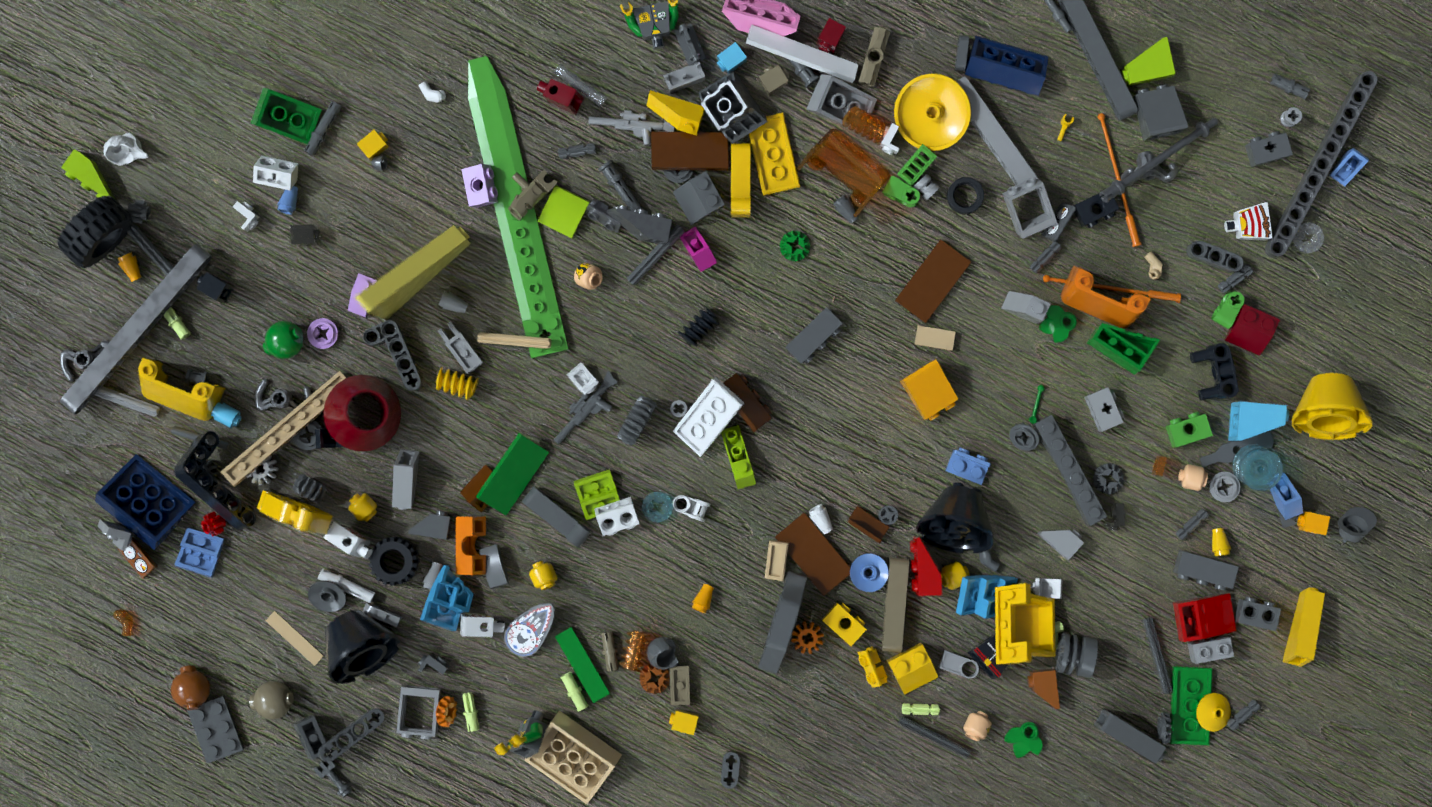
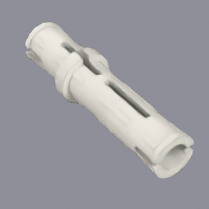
M322 568L318 576V580L334 582L345 592L368 603H371L375 592L343 578V575H336Z

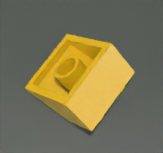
M921 643L887 660L904 695L938 678L935 668Z

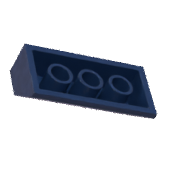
M975 36L965 75L1039 96L1046 77L1049 56Z

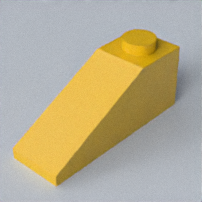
M650 90L647 107L677 130L697 135L703 118V106Z

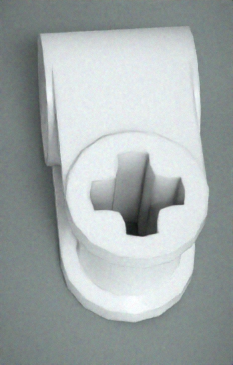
M685 495L676 496L672 503L676 511L702 522L705 521L704 516L707 507L711 505L710 503ZM680 498H684L687 502L684 509L676 507V501Z

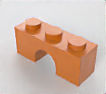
M485 516L456 517V575L486 574V555L478 554L475 549L476 539L479 536H486Z

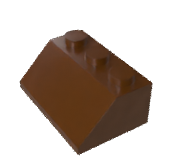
M735 373L724 381L723 384L744 402L738 414L754 433L772 419L770 416L772 412L766 404L761 405L758 401L760 396L754 389L750 391L747 387L749 382L743 374L739 376Z

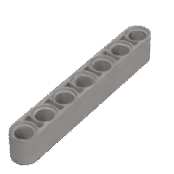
M965 76L960 78L957 82L966 91L971 104L970 122L1014 184L1020 186L1030 178H1037Z

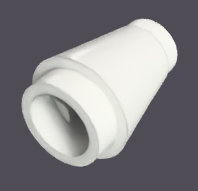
M819 504L809 510V517L823 534L833 530L826 507Z

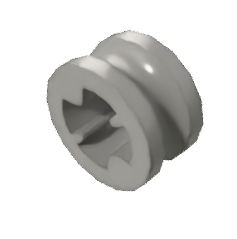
M681 400L674 401L670 407L672 415L683 417L687 413L686 403ZM675 404H682L684 406V408H682L684 410L682 414L680 412H678L677 414L674 412Z

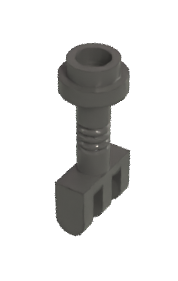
M321 761L319 765L323 771L318 766L313 769L321 779L327 775L339 789L337 792L339 796L344 798L351 793V785L349 783L345 785L333 771L337 764L331 761L327 762L329 764L327 766L324 761Z

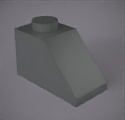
M437 510L436 514H430L409 529L408 534L447 540L449 539L452 516H447L448 512Z

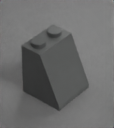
M1168 84L1157 86V90L1149 91V88L1142 89L1133 97L1138 109L1137 117L1143 142L1180 134L1188 128V123L1174 86L1168 87Z

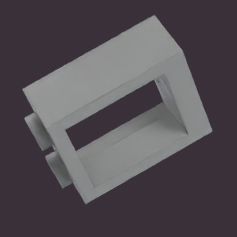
M1030 178L1024 184L1012 186L1002 193L1016 233L1022 239L1057 224L1044 184L1038 178ZM1036 189L1044 214L1021 224L1012 200Z
M401 686L396 733L406 738L420 735L421 739L430 740L432 737H435L438 734L436 708L441 700L442 688ZM407 695L435 698L432 729L404 727Z

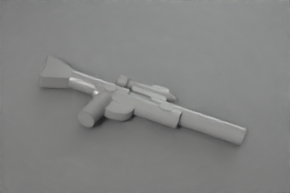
M624 110V113H620L623 119L589 116L588 124L615 126V129L631 130L636 137L643 138V143L646 146L651 145V129L663 130L665 132H674L675 129L668 122L639 121V118L646 120L647 114H633L630 110Z

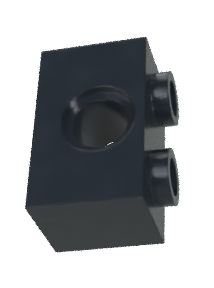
M1098 193L1075 204L1076 210L1074 213L1081 227L1087 225L1090 228L1097 225V220L1103 217L1107 220L1115 216V211L1119 209L1115 199L1112 198L1109 202L1105 203L1101 199L1104 195L1100 196ZM1093 205L1100 207V214L1093 213Z
M206 272L205 275H201L198 279L196 289L215 301L225 304L235 287L217 276Z

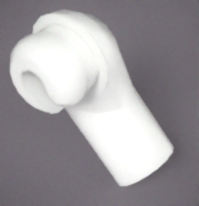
M427 81L419 84V88L426 100L435 103L445 100L446 94L443 90H431Z

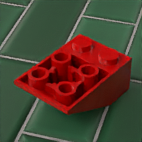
M913 536V541H910V552L914 553V560H911V571L914 572L915 579H911L912 591L918 596L942 595L941 574L920 537Z
M1230 593L1173 602L1178 637L1182 642L1205 639L1236 631Z

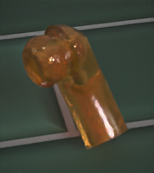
M116 610L113 615L123 625L122 635L131 636L133 617L126 610Z

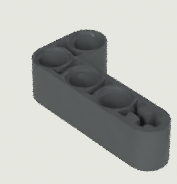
M388 320L365 330L363 340L366 344L378 346L386 342L404 386L412 391L421 389L423 379L400 326L396 322ZM393 324L395 332L388 335L386 328L388 325ZM372 332H376L378 336L375 342L369 341V335ZM397 342H401L403 345L400 352H395L394 345ZM405 359L410 361V367L407 370H404L401 366L402 361ZM411 373L412 378L418 380L415 383V387L409 384L412 381L409 375L405 376V374Z
M534 486L522 500L528 508L563 534L577 548H580L592 533L587 527Z

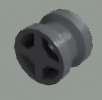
M883 506L878 513L879 520L884 524L891 525L897 521L898 511L893 506Z

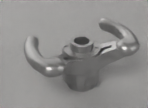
M1145 151L1138 154L1136 159L1137 168L1134 170L1130 167L1125 170L1121 175V180L1154 159L1153 153ZM1170 163L1169 168L1171 172L1167 173L1157 165L1137 180L1158 178L1163 182H1169L1176 177L1178 167L1175 163Z
M103 340L93 349L82 350L76 353L70 349L62 351L60 365L68 381L73 382L75 380L68 367L67 362L69 359L74 361L80 369H87L110 341Z
M266 378L257 387L255 406L260 411H266L270 407H277L292 412L298 406L293 401L291 393L283 389H276L270 398L263 401L264 389L269 384V380ZM305 386L303 391L306 400L312 394L310 387ZM282 396L285 397L284 402L280 401Z

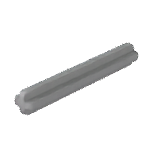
M103 386L95 394L97 397L152 417H157L160 411V407Z

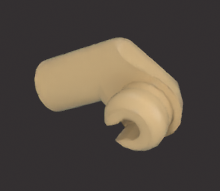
M1150 251L1144 258L1150 263L1149 277L1156 280L1161 277L1163 264Z

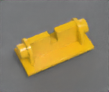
M871 646L864 651H858L859 662L864 667L867 682L871 687H880L882 684L887 683L888 677L883 665L878 667L875 665L881 662L877 650Z

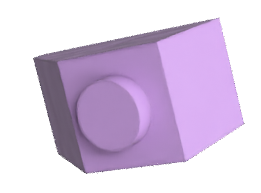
M358 273L351 291L348 311L367 317L368 312L355 297L377 280Z

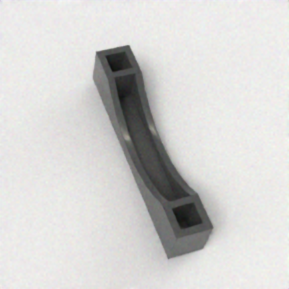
M1048 415L1032 424L1033 428L1037 429V434L1040 435V441L1061 473L1085 524L1091 526L1106 518L1107 515L1053 416Z

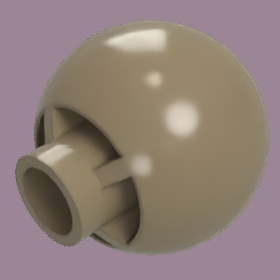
M279 681L263 683L257 688L255 694L249 698L250 708L256 710L263 718L270 720L285 716L294 702V696L290 689Z

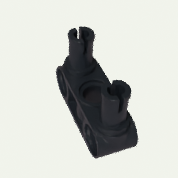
M1213 344L1204 350L1190 352L1191 363L1207 360L1211 362L1212 375L1215 380L1214 387L1198 390L1200 401L1213 398L1222 400L1237 395L1239 387L1230 348L1227 344ZM1217 347L1223 349L1222 357L1216 355ZM1226 384L1232 388L1229 395L1224 392Z

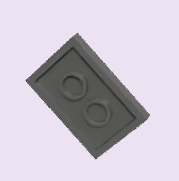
M225 695L203 703L196 710H187L207 764L244 750Z

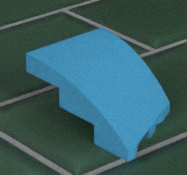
M443 565L435 579L420 620L450 631H456L461 613L469 612L473 593L468 587L464 586L459 577H456L450 571L449 566Z
M998 575L962 577L956 613L961 616L975 613L985 619L995 617V587L1016 584L1018 579Z

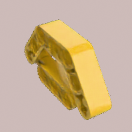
M267 490L262 491L257 505V509L260 512L280 522L293 525L297 529L313 533L327 534L333 515L312 505Z

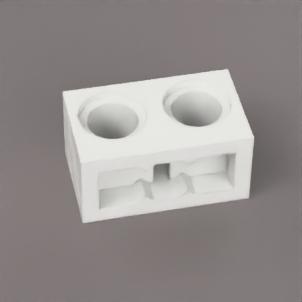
M260 156L254 165L253 183L291 190L297 181L298 163Z
M631 497L594 509L603 536H611L620 530H629L639 524ZM624 513H631L629 517L622 516ZM606 519L613 520L611 523H604Z

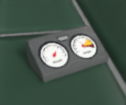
M1061 203L1054 213L1057 224L1044 229L1042 236L1052 242L1058 240L1075 212L1076 207Z

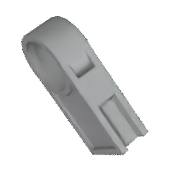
M366 603L362 611L395 627L399 626V622L402 619V616L370 603Z
M944 650L938 666L943 670L968 679L974 678L979 672V666L974 660ZM969 661L973 662L976 666L975 673L970 676L964 675L962 672L963 664Z

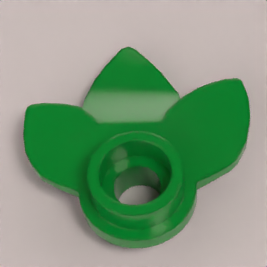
M1050 305L1046 313L1048 318L1041 322L1039 330L1045 334H1053L1054 343H1059L1067 339L1069 331L1075 328L1077 319L1074 314L1065 312L1060 306ZM1065 318H1068L1070 320L1069 325L1064 324L1063 321Z
M1025 722L1021 727H1013L1005 735L1004 741L1013 743V751L1016 758L1025 756L1029 751L1039 755L1042 750V741L1038 737L1039 729L1033 722ZM1027 728L1032 729V733L1030 735L1026 734Z

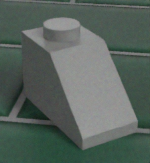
M1065 529L1046 530L1037 533L1066 560H1069L1084 544L1080 540L1082 536L1074 529L1072 532Z

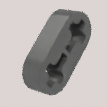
M959 35L955 71H965L969 36Z
M734 751L726 752L722 760L721 783L727 789L734 788L738 783L740 757ZM730 755L737 759V762H733L732 768H729V762L726 761V758H730ZM728 771L732 772V778L735 779V781H731V784H727V781L724 780V778L728 777Z

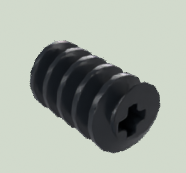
M706 306V312L701 309L699 310L701 317L694 315L696 322L688 321L690 328L683 326L685 333L677 332L690 346L694 345L697 347L696 340L703 341L702 334L708 336L707 329L714 330L712 324H720L718 318Z

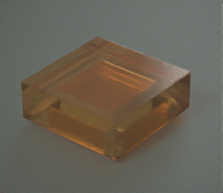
M1156 457L1152 475L1163 476L1167 457Z

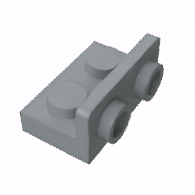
M100 519L97 527L102 530L103 534L107 535V538L112 539L113 543L120 550L125 551L126 547H129L131 543V533L123 525Z

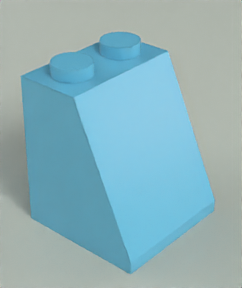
M1252 402L1231 403L1228 441H1241L1284 426L1289 419L1287 405Z

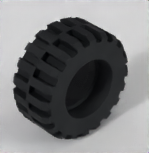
M98 197L95 201H91L86 207H83L66 224L65 229L60 233L61 236L58 237V247L78 267H91L101 259H104L121 243L122 239L131 229L133 224L132 216L113 197Z

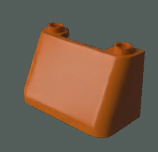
M1075 266L1072 267L1061 292V300L1066 305L1120 328L1131 326L1145 311L1151 299L1134 292V295L1131 297H1122L1120 302L1094 292L1091 290L1094 282L1092 274Z

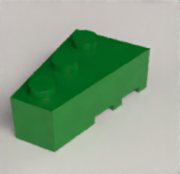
M1101 323L1096 327L1087 344L1135 375L1141 371L1160 339L1150 338L1140 333L1129 332L1126 329Z

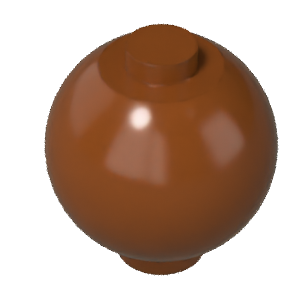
M193 665L181 667L180 674L173 679L171 684L173 700L179 706L187 708V710L198 709L210 694V683L203 673L196 671V666Z

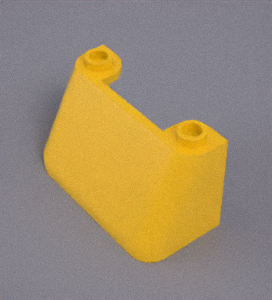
M142 358L138 373L141 392L145 398L199 420L207 421L213 418L211 413L216 404L220 403L225 390L224 387L200 382L194 386L190 394L166 384L168 375L162 370L163 363L153 359Z

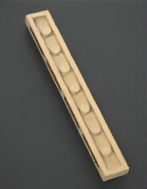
M340 371L224 468L221 473L234 487L237 486L324 411V404L330 391L336 384L346 379V377Z

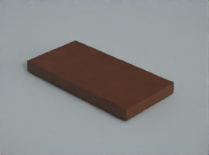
M651 132V170L728 171V140L722 132H698L697 135L686 132Z
M940 239L895 299V302L926 323L971 261Z
M804 512L775 536L777 541L789 543L788 554L823 596L850 575V567Z

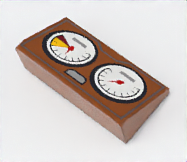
M132 537L129 547H126L125 551L118 549L142 579L158 567L134 537Z

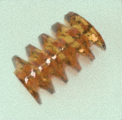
M857 106L852 107L845 114L842 121L843 127H848L850 131L854 130L856 134L860 133L861 137H866L867 140H872L875 144L880 142L886 129V124L883 120L867 113L865 110H861Z
M633 630L626 633L631 639H625L624 641L629 646L623 647L627 654L621 655L625 661L619 662V665L628 670L642 672L637 667H643L644 665L639 660L645 659L641 652H647V648L643 645L649 644L645 637H650L651 634Z

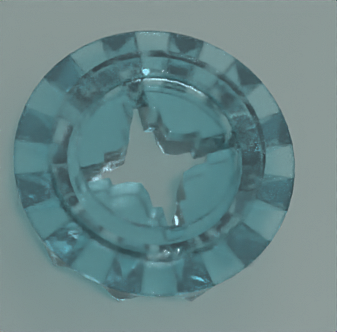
M653 492L644 499L642 510L648 520L663 522L670 517L673 504L670 497L665 493ZM652 500L658 504L663 501L665 502L661 507L663 514L659 511L650 512L654 508Z

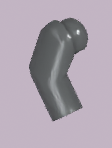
M992 548L979 553L980 562L996 572L1000 564L991 559L990 551Z

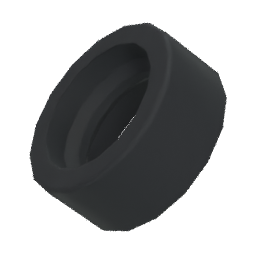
M962 177L955 180L947 192V202L950 208L959 214L975 212L984 200V190L981 184L970 177ZM961 185L972 186L976 191V201L969 207L958 205L954 199L955 190Z

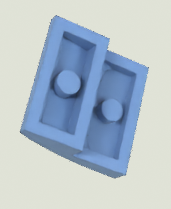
M187 527L180 544L181 549L174 564L175 567L212 578L224 539L217 536L212 537L210 534Z

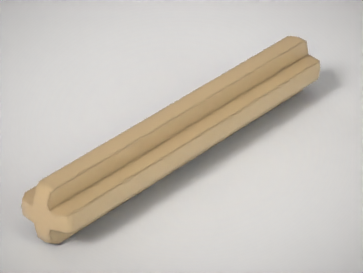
M478 333L479 343L546 349L551 348L552 343L550 338Z

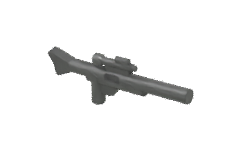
M610 371L607 372L603 384L600 385L587 402L584 401L589 397V394L586 393L582 394L577 403L573 402L571 404L569 413L573 414L574 412L575 415L554 438L558 445L576 425L580 426L590 413L597 414L602 409L607 412L611 411L613 406L601 398L609 387L618 384V381L613 378Z

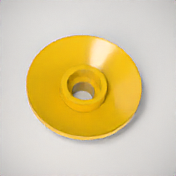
M1218 693L1205 695L1197 706V720L1201 727L1207 731L1216 732L1223 729L1231 715L1228 700Z

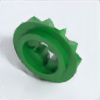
M801 231L788 232L780 241V251L786 259L800 261L810 251L809 239ZM798 238V245L803 249H796L792 254V246L787 244V242L794 243Z

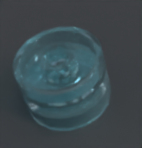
M1251 444L1241 448L1235 455L1233 472L1238 480L1249 488L1256 491H1267L1280 481L1283 474V464L1280 458L1271 450L1258 444Z

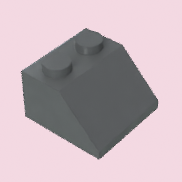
M706 171L673 191L691 226L725 207Z

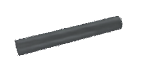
M174 426L171 430V434L195 440L198 436L202 435ZM219 440L217 447L227 450L229 442Z

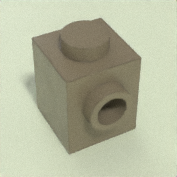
M771 65L764 70V74L759 76V81L768 96L788 85L789 75L785 68L781 69L779 65L776 67Z

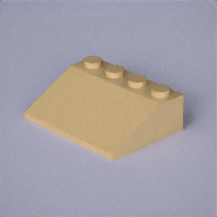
M558 711L546 728L539 752L527 759L525 758V761L585 804H588L614 769L622 754L567 715Z

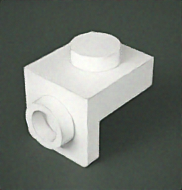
M894 123L890 127L886 126L881 134L884 138L880 146L883 147L882 150L890 155L893 153L897 154L900 150L898 147L890 144L899 128Z
M237 201L233 208L248 218L241 228L247 232L253 230L258 224L259 216L252 212L254 208L244 201L242 204Z
M581 362L566 374L583 394L593 392L599 383Z
M1036 578V582H1033L1032 591L1035 595L1062 599V579Z

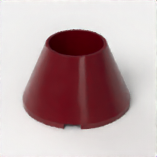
M355 375L340 381L330 391L324 404V422L329 434L340 445L353 451H371L382 447L395 435L401 421V406L394 390L383 380L370 375ZM366 394L375 398L379 403L382 415L379 424L374 429L369 431L360 430L350 422L347 407L355 395Z

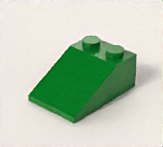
M263 88L250 124L308 144L322 109L271 89Z

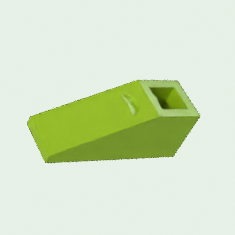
M74 149L61 167L66 171L65 175L74 181L77 178L82 182L80 186L89 192L91 190L97 192V198L102 196L114 198L97 164L80 151Z
M739 425L724 429L721 434L737 488L742 489L755 485V477Z

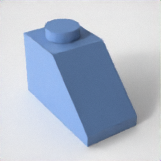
M1285 473L1267 479V484L1275 504L1285 520L1303 513L1302 498Z

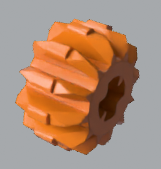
M804 621L803 629L796 625L799 633L792 631V635L798 636V638L791 639V642H799L794 648L797 650L802 646V654L805 653L806 648H808V653L812 654V647L816 651L819 650L816 643L823 645V641L818 640V638L824 637V634H816L821 628L818 626L813 630L814 622H811L809 628H807V623ZM808 633H810V636L813 637L812 641L808 640V642L805 643L804 638L802 639L803 635L806 636Z

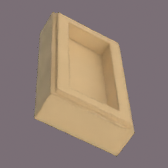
M918 325L914 345L953 351L956 332Z
M769 541L765 570L766 579L784 581L789 547L788 542Z

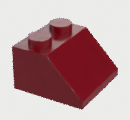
M1243 304L1224 341L1260 356L1272 339L1280 319Z

